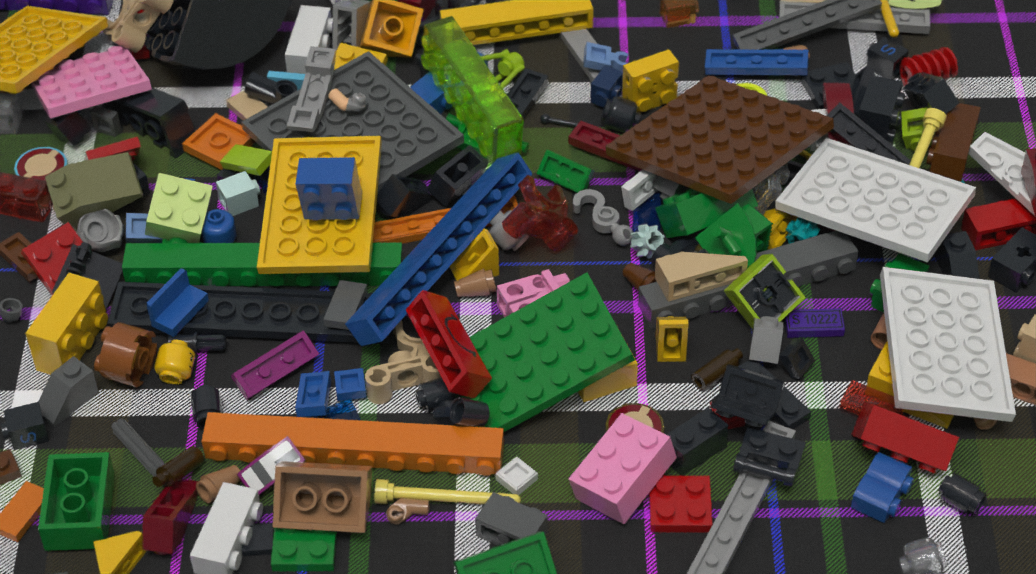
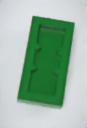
M546 149L536 174L578 193L588 188L595 170Z

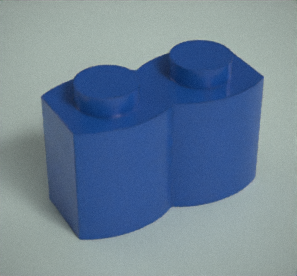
M878 452L853 495L851 508L883 523L886 522L889 515L895 517L902 501L899 497L902 493L907 495L913 484L914 478L910 477L912 467Z

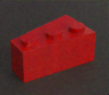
M867 402L863 403L852 432L853 436L864 440L862 446L877 452L880 451L881 447L892 451L891 457L906 463L909 457L920 461L919 468L935 474L937 468L944 471L947 470L959 439L957 436Z

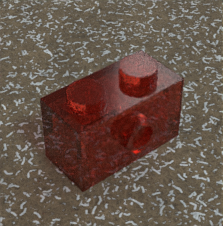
M0 172V214L44 222L53 206L47 182Z

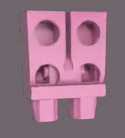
M548 269L542 271L541 275H532L497 285V306L505 318L570 282L566 273L553 276Z

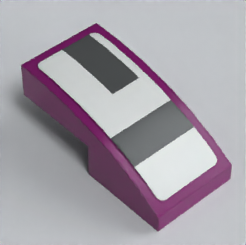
M287 436L237 473V476L245 487L257 489L260 496L274 486L275 466L281 461L305 462V459Z

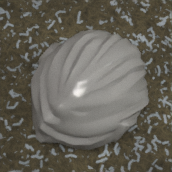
M103 209L83 215L79 219L77 234L83 242L92 246V251L106 252L120 248L124 234V225L119 215H114L108 209Z

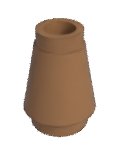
M482 269L458 281H454L458 297L490 296L491 292L497 291L492 270L485 271Z
M232 465L201 476L200 481L196 483L199 496L206 503L214 502L223 482L237 485L241 481L237 476L240 469Z

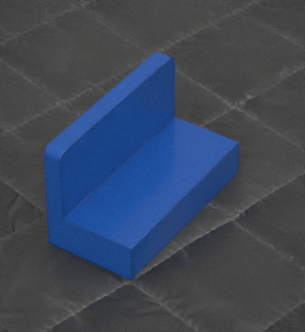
M181 268L147 302L152 327L175 337L209 301L208 293L190 285L187 271Z

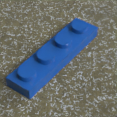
M707 49L705 75H808L809 54L808 50Z

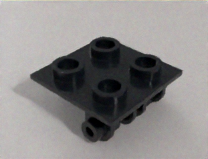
M82 242L79 246L73 244L52 293L54 294L68 273L99 281L104 297L105 309H107L123 272V263L92 252V246L86 242Z

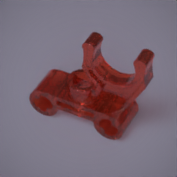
M527 175L518 184L526 203H519L502 221V227L508 235L515 239H520L524 234L543 239L549 248L559 252L578 234V227L567 217L568 201L559 185H555L547 193L550 199L548 200L538 191L534 178Z

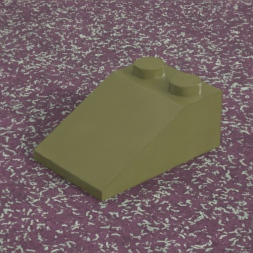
M128 152L68 164L45 176L57 219L63 224L69 222L75 232L78 229L79 219L83 215L103 209L114 212L143 196L131 156Z

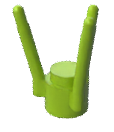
M507 49L500 53L480 56L478 58L479 61L501 58L498 64L500 74L476 91L475 95L480 96L501 79L508 76L498 87V91H502L519 72L525 69L522 56L517 52L510 53Z

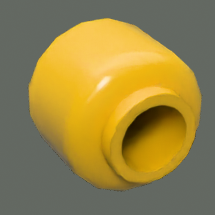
M172 340L171 343L161 345L154 365L159 379L173 385L181 384L182 381L189 379L195 362V353L182 340Z

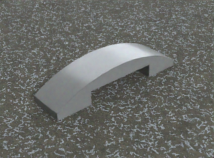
M310 46L305 63L306 74L297 104L292 106L287 129L314 132L317 128L330 92L336 60V49Z

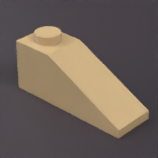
M679 252L656 259L655 279L669 302L731 284L747 269L748 259L746 256Z

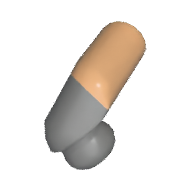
M333 89L328 95V98L342 111H361L365 107L366 96L362 93H354L352 98H347L338 89Z

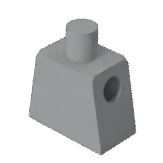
M341 0L333 5V49H337L341 42H348L356 47L360 46L370 1Z

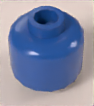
M221 209L211 210L206 213L201 233V239L204 243H234L236 239V226L231 213Z

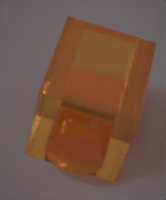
M660 0V15L667 28L695 23L696 12H699L698 0Z

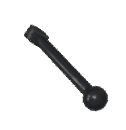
M543 114L540 117V121L543 124L550 122L570 127L578 125L577 122L552 118L548 114Z

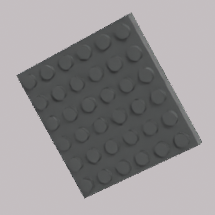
M369 51L335 69L330 91L338 89L347 98H352L354 93L364 94L366 102L364 103L365 107L361 111H342L328 98L321 120L314 132L287 129L292 106H296L301 91L299 89L241 122L242 129L264 150L269 151L273 149L274 138L381 136L382 148L377 194L392 174L406 177L464 143V135Z

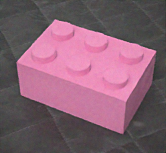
M621 413L570 476L569 482L576 499L625 524L677 458L671 438Z

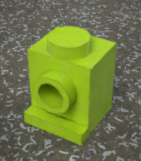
M928 107L901 112L902 137L906 149L916 150L924 131V122H910L922 120Z

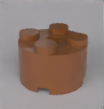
M121 322L116 323L113 327L106 326L101 337L103 346L101 353L95 359L94 370L100 372L103 378L134 387L141 386L144 381H140L143 373L149 374L154 364L157 344L152 343L151 337H156L155 333Z

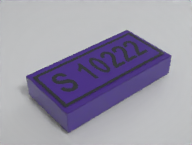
M841 308L792 310L784 318L787 338L844 336L845 333Z

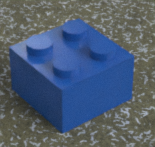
M355 157L299 158L295 185L304 219H359L362 189Z

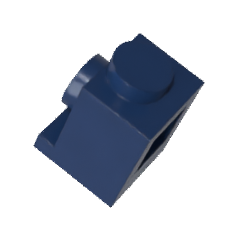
M605 65L591 83L590 103L604 107L606 100L611 101L614 96L621 97L623 72Z

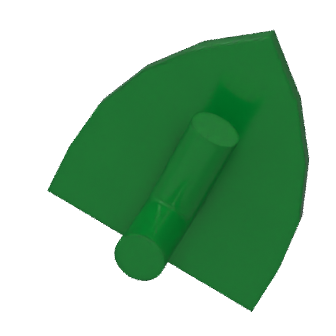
M739 203L695 237L701 247L710 254L746 256L748 259L747 268L756 260L757 251L754 228Z

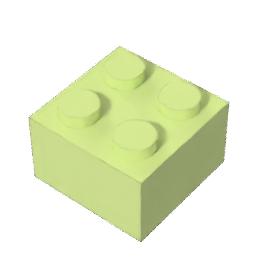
M159 173L146 220L145 235L162 239L166 238L168 240L178 237L186 240L188 243H200L213 186Z

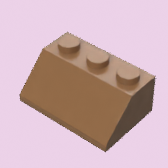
M281 461L275 466L273 528L365 533L371 500L372 466Z

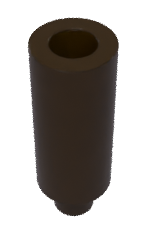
M738 348L733 351L725 350L692 373L691 380L695 387L700 391H705L724 377L728 364L738 367L739 360L743 358L742 351Z
M190 446L157 468L156 475L152 478L153 484L156 487H161L162 485L169 487L204 463L203 453L199 448Z

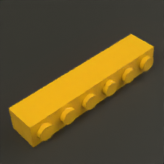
M511 0L440 10L441 32L445 45L462 38L466 45L471 46L593 28V7L590 0Z

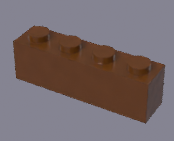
M959 103L946 114L945 123L942 128L935 132L931 148L929 149L926 164L931 165V173L959 182L962 181L981 107Z

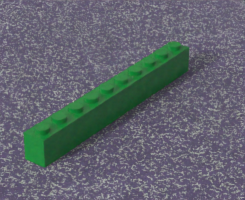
M402 242L373 243L370 272L259 274L257 262L260 243H126L122 271L125 282L166 284L182 268L187 271L190 285L338 286L339 281L343 280L367 284V286H380L403 261Z

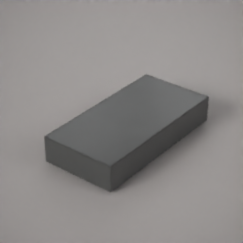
M340 280L324 316V326L349 330L345 323L362 306L368 291L367 284Z

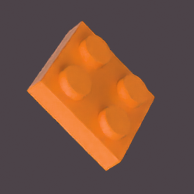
M215 113L186 139L182 145L185 152L222 170L223 167L220 161L235 144L251 147L255 141L242 129L241 125Z

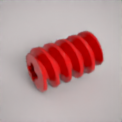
M941 47L939 50H932L921 55H914L911 58H904L900 64L902 84L905 86L908 84L910 77L922 72L944 78V80H947L950 75L953 77L957 76L958 63L954 53L947 47Z

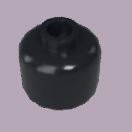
M614 96L611 101L606 100L601 120H604L606 128L625 133L639 123L641 113L637 112L636 102Z

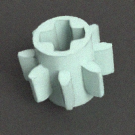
M639 225V232L630 234L632 236L630 248L637 252V257L646 256L651 258L654 251L663 244L665 236L657 230V225Z

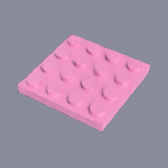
M122 46L110 47L106 52L99 54L88 53L83 58L74 61L70 59L63 60L53 69L41 75L37 81L30 83L50 118L152 90L149 78L129 50Z

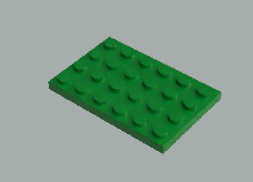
M586 272L470 336V340L492 379L475 398L460 395V398L485 402L489 407V418L484 427L503 428V432L635 361V358L589 274Z

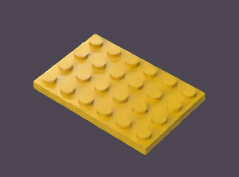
M26 6L0 24V91H6L10 94L22 92L30 83L37 81L45 72L53 69L60 61L68 58L71 53L83 47L93 37L98 36L101 31L108 27L107 17Z
M381 136L274 138L257 262L259 274L370 272L382 148ZM355 157L362 189L359 219H304L295 185L299 158Z

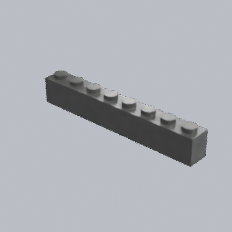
M836 230L759 252L756 255V260L761 255L773 254L786 271L783 274L786 279L793 280L797 287L855 270L858 250L848 234ZM657 282L639 287L638 306L651 329L656 328L657 317L672 316L691 319L698 315L719 311L734 304L724 292L729 285L669 302Z

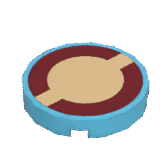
M38 147L22 154L16 161L14 170L17 180L22 186L32 190H40V187L47 186L45 176L68 165L65 154L60 150L52 147Z

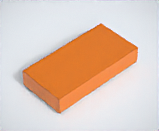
M28 481L22 485L0 513V535L19 542L40 515L44 488Z

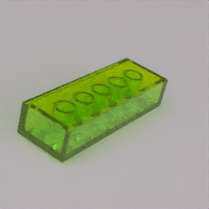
M449 16L424 24V36L421 38L424 47L423 55H421L422 64L426 70L429 69L435 85L437 87L440 86L443 90L447 103H451L455 108L458 119L467 126L469 136L472 139L475 138L479 144L481 154L484 157L487 156L491 164L498 158L514 153H519L521 156L524 119L453 16Z

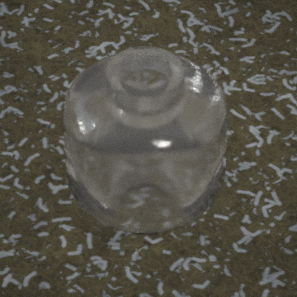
M930 537L905 544L903 547L904 556L899 557L904 574H943L944 566L948 565L940 541L935 543Z

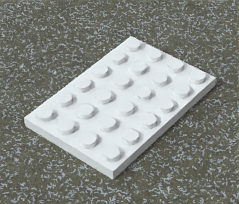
M825 138L777 198L775 209L928 262L974 198L976 187Z
M883 267L880 273L895 408L1012 422L1016 412L994 281Z

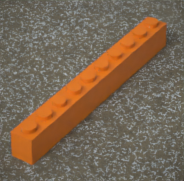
M213 412L207 413L202 437L205 458L216 461L241 460L243 462H252L288 436L304 457V463L372 466V468H385L394 471L403 469L419 470L421 472H450L452 474L475 473L484 476L495 475V473L502 469L504 451L503 428Z

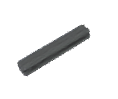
M121 418L117 422H113L111 426L113 433L154 477L157 468L165 462L125 419Z

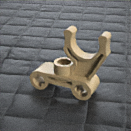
M123 0V7L118 18L114 22L107 19L108 27L103 30V34L111 37L114 43L133 53H137L145 42L146 33L160 13L164 14L170 9L174 0ZM139 10H145L143 13L137 14Z
M402 320L393 329L398 349L401 351L392 354L388 359V363L371 367L365 373L367 398L374 404L388 402L392 398V391L441 378L421 338H413L407 335L403 330Z

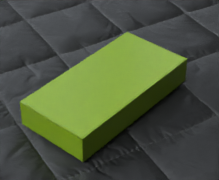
M235 144L222 158L220 163L224 169L239 172L246 171L248 174L261 176L271 164L272 151Z

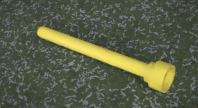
M928 108L922 119L924 131L909 164L910 166L920 169L934 133L943 127L947 118L943 111L936 108Z
M376 479L374 501L377 504H387L388 501H394V499L410 498L441 502L485 504L492 493L397 487L395 483H389V480ZM497 493L502 496H509L518 503L521 502V498L517 494Z

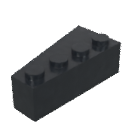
M155 88L101 104L104 108L118 112L119 121L125 126L131 124L140 136L144 137L147 134L155 139L153 144L160 149L164 146L170 149L169 154L175 159L185 153L182 143L195 132L188 113L187 103L182 98Z

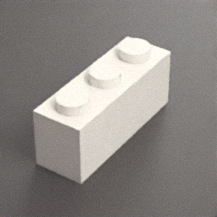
M301 5L285 53L287 72L306 74L305 63L310 46L329 48L330 33H333V18H331L330 8Z
M223 482L190 554L195 574H232L234 570H238L242 559V544L248 545L252 537L253 530L250 525H254L255 520L259 521L263 512V503H260L257 489Z

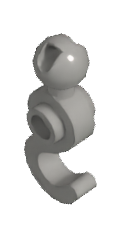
M586 189L575 194L573 198L574 213H579L584 203L590 202L595 204L592 214L594 229L601 233L612 232L614 242L620 246H625L631 242L632 236L630 234L633 233V230L627 225H619L618 211L612 207L605 206V198L600 192Z

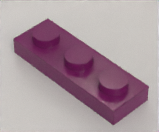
M303 330L236 371L231 377L245 399L248 400L317 357L319 353Z

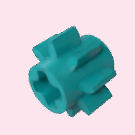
M798 217L796 222L791 220L786 230L789 233L786 239H788L790 244L818 236L820 228H818L817 223Z

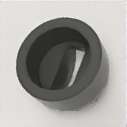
M15 298L2 300L0 302V317L8 323L18 321L22 315V303Z

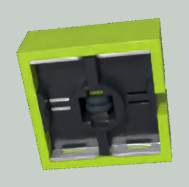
M773 254L761 255L724 290L725 294L752 329L755 318L761 319L763 316H769L778 319V322H780L806 298L793 280L786 279L783 275L786 271Z

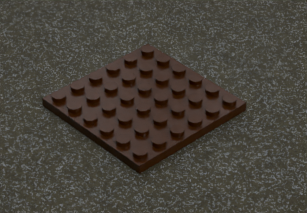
M708 75L668 104L652 113L649 117L636 124L633 128L606 145L605 148L606 155L732 204L833 129L834 119L819 112L802 108L799 105L790 104L778 98L770 97L755 90H750L735 83H729L715 76Z

